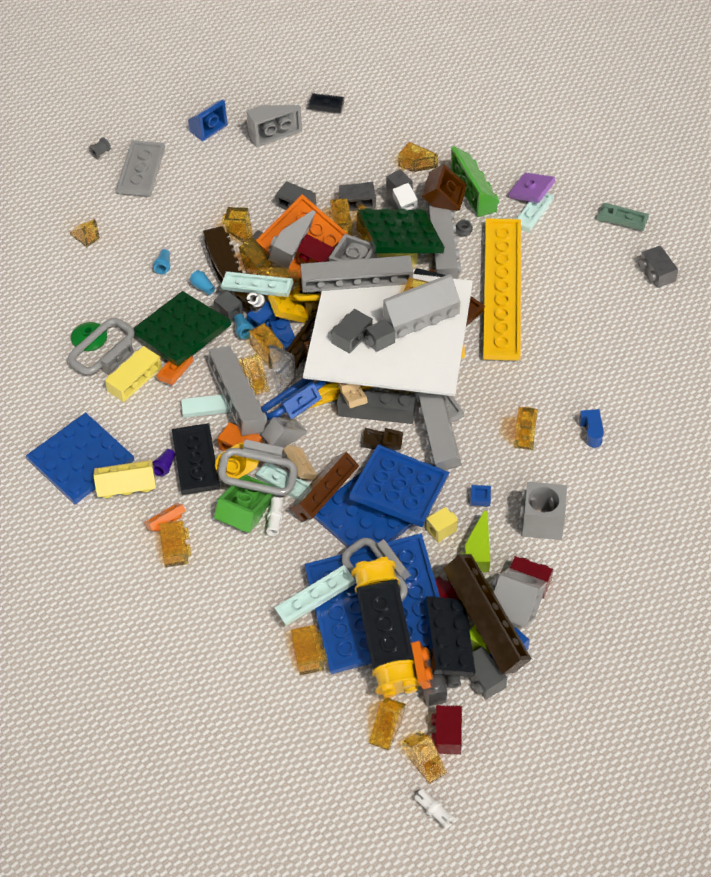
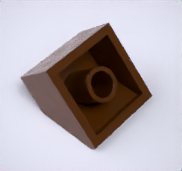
M442 164L428 173L421 197L433 207L459 211L467 184L445 164Z

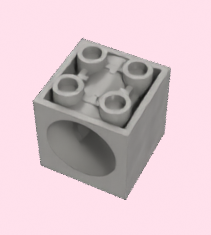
M344 234L330 255L329 262L377 258V253L374 252L370 242Z
M527 482V488L522 489L519 529H523L522 537L562 540L567 485ZM537 509H544V510H547V511H549V512H539V511H536V510H537Z
M510 568L501 572L499 576L496 575L493 582L494 594L510 622L526 628L535 620L547 582Z

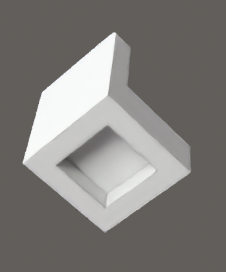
M409 183L393 189V198L399 209L413 210L418 208V200Z

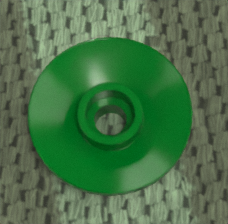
M85 322L78 325L71 334L73 346H78L101 324ZM105 330L83 351H94L102 347L107 340V331Z

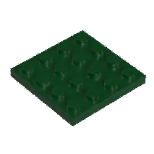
M387 208L358 209L357 217L375 253H444L445 247L425 210H406L401 208L398 210H389Z
M181 291L133 328L135 332L134 339L178 367L231 326V321L191 295Z

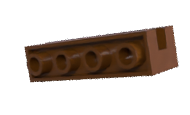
M347 452L337 455L289 509L301 522L312 519L359 465Z

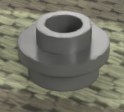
M463 219L456 224V233L461 236H467L473 231V226L468 220Z

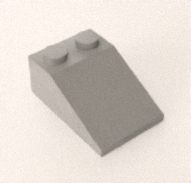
M261 105L246 110L248 133L256 147L302 132L300 105Z
M312 210L283 229L278 237L274 236L268 251L270 253V261L289 269L304 236L311 228L316 211Z

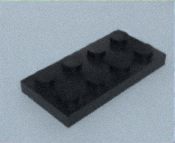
M209 423L172 429L182 495L220 489Z
M426 596L424 607L433 674L473 677L476 671L468 615L462 601L454 598Z

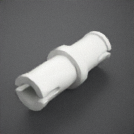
M252 292L247 296L248 303L254 307H264V304L268 301L262 294Z
M279 497L271 499L270 511L267 513L268 526L266 532L270 536H277L279 534L280 522L283 519V514L281 513L283 499Z
M421 789L418 792L421 796L415 795L414 799L427 810V814L430 817L434 816L445 829L452 825L450 821L454 823L455 817L442 807L443 804L431 797L425 789Z

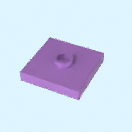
M525 172L508 193L509 198L539 203L556 182L555 177Z

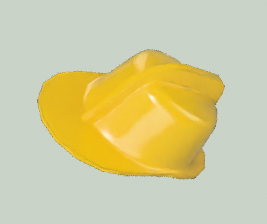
M244 443L236 444L231 448L243 449ZM224 452L218 455L215 461V468L217 473L220 464V459ZM233 455L228 459L226 474L228 477L239 479L253 471L257 467L259 460Z

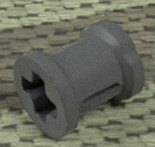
M104 137L100 138L96 144L89 146L91 155L96 159L105 151L111 150L110 143Z

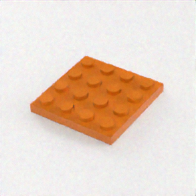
M302 194L255 241V244L270 256L268 251L274 236L278 237L283 229L312 210L316 211L311 228L307 233L308 235L336 248L344 234L348 233ZM294 257L289 269H284L298 281L301 278L300 264L302 263Z

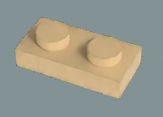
M293 445L286 446L284 451L287 459L296 465L297 476L301 479L314 480L318 475L303 449Z

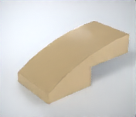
M337 382L349 408L368 403L367 396L360 385Z

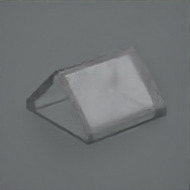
M268 345L271 371L277 395L288 389L296 379L295 358L293 354L274 345Z

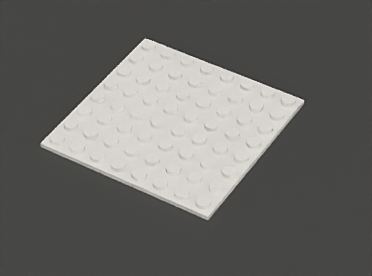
M413 274V284L322 291L303 378L455 396L473 281L453 279L460 299V314L455 317L445 319L422 330L397 338L394 344L378 352L369 347L364 339L350 354L333 345L331 335L333 327L338 325L346 314H349L355 308L371 317L373 324L383 320V299L441 277Z

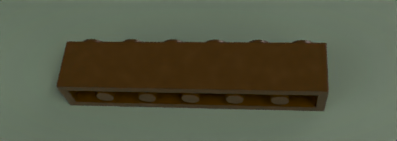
M459 554L443 568L447 579L453 585L457 597L466 608L467 615L474 622L478 634L481 635L486 644L487 650L495 659L497 668L502 674L515 673L532 658L472 554Z

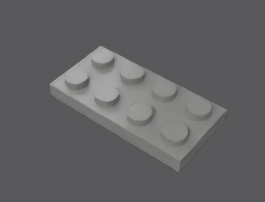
M131 141L118 182L117 193L151 196L165 151V143Z

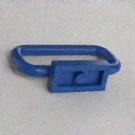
M302 378L265 403L261 410L265 412L267 420L279 417L285 412L289 419H293L322 399L318 390L325 385L326 381ZM281 403L282 406L270 413L267 412Z

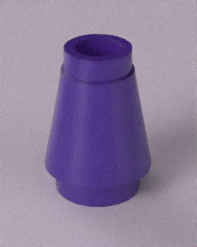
M166 449L153 461L154 473L157 476L162 477L169 473L175 457L173 450Z

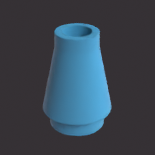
M162 249L153 262V268L158 274H165L170 270V252L167 249Z
M196 270L189 278L192 286L206 294L211 295L215 291L216 287L210 282L203 271Z
M243 314L235 315L234 322L237 336L242 339L250 338L253 335L254 327Z

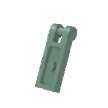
M603 203L597 215L599 222L607 221L644 231L649 219V214L609 203Z

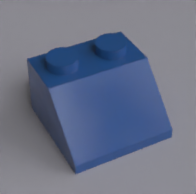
M222 99L211 104L188 119L189 131L202 142L228 125L225 100Z

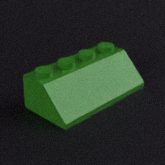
M455 146L451 147V171L467 184L464 195L477 217L497 212L499 198L497 194L493 193L491 184L485 180L483 171L479 170L477 161L473 160L469 153Z

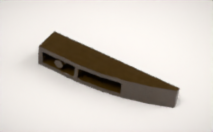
M223 226L203 230L204 243L220 283L222 284L226 272L242 273V270H238V258L233 256L235 255L234 246L229 244L231 242L229 232H225ZM228 291L242 302V309L246 314L251 312L250 307L253 305L248 303L249 300H247L246 292Z

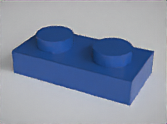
M282 318L270 322L271 330L281 353L285 352L295 339L288 319Z

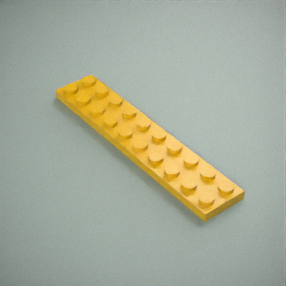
M486 218L483 360L520 361L521 219Z

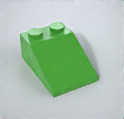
M248 475L239 478L240 480L272 486ZM230 486L218 498L214 518L224 524H229L241 531L250 533L259 523L275 495Z

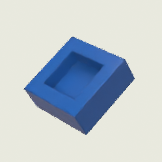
M471 485V506H490L491 486Z

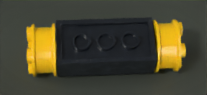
M380 557L370 562H358L351 571L352 577L356 578L357 586L355 587V593L358 595L373 667L372 675L377 679L378 687L376 688V693L384 695V698H392L396 694L403 692L405 694L414 693L417 691V687L420 686L399 590L400 580L395 577L394 572L396 563L388 560V557Z

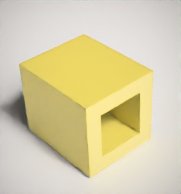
M444 507L427 517L426 530L438 543L457 531L458 519L453 512Z

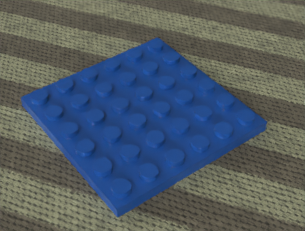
M422 533L393 540L387 542V544L411 575L404 580L408 587V593L402 601L411 643L420 641L423 647L430 649L424 599L426 596H440ZM367 547L353 553L350 557V562L355 568L358 562H370L378 558L371 548ZM343 554L306 563L305 569L309 585L314 584L343 566ZM356 584L315 608L331 675L372 664L358 595L355 593Z

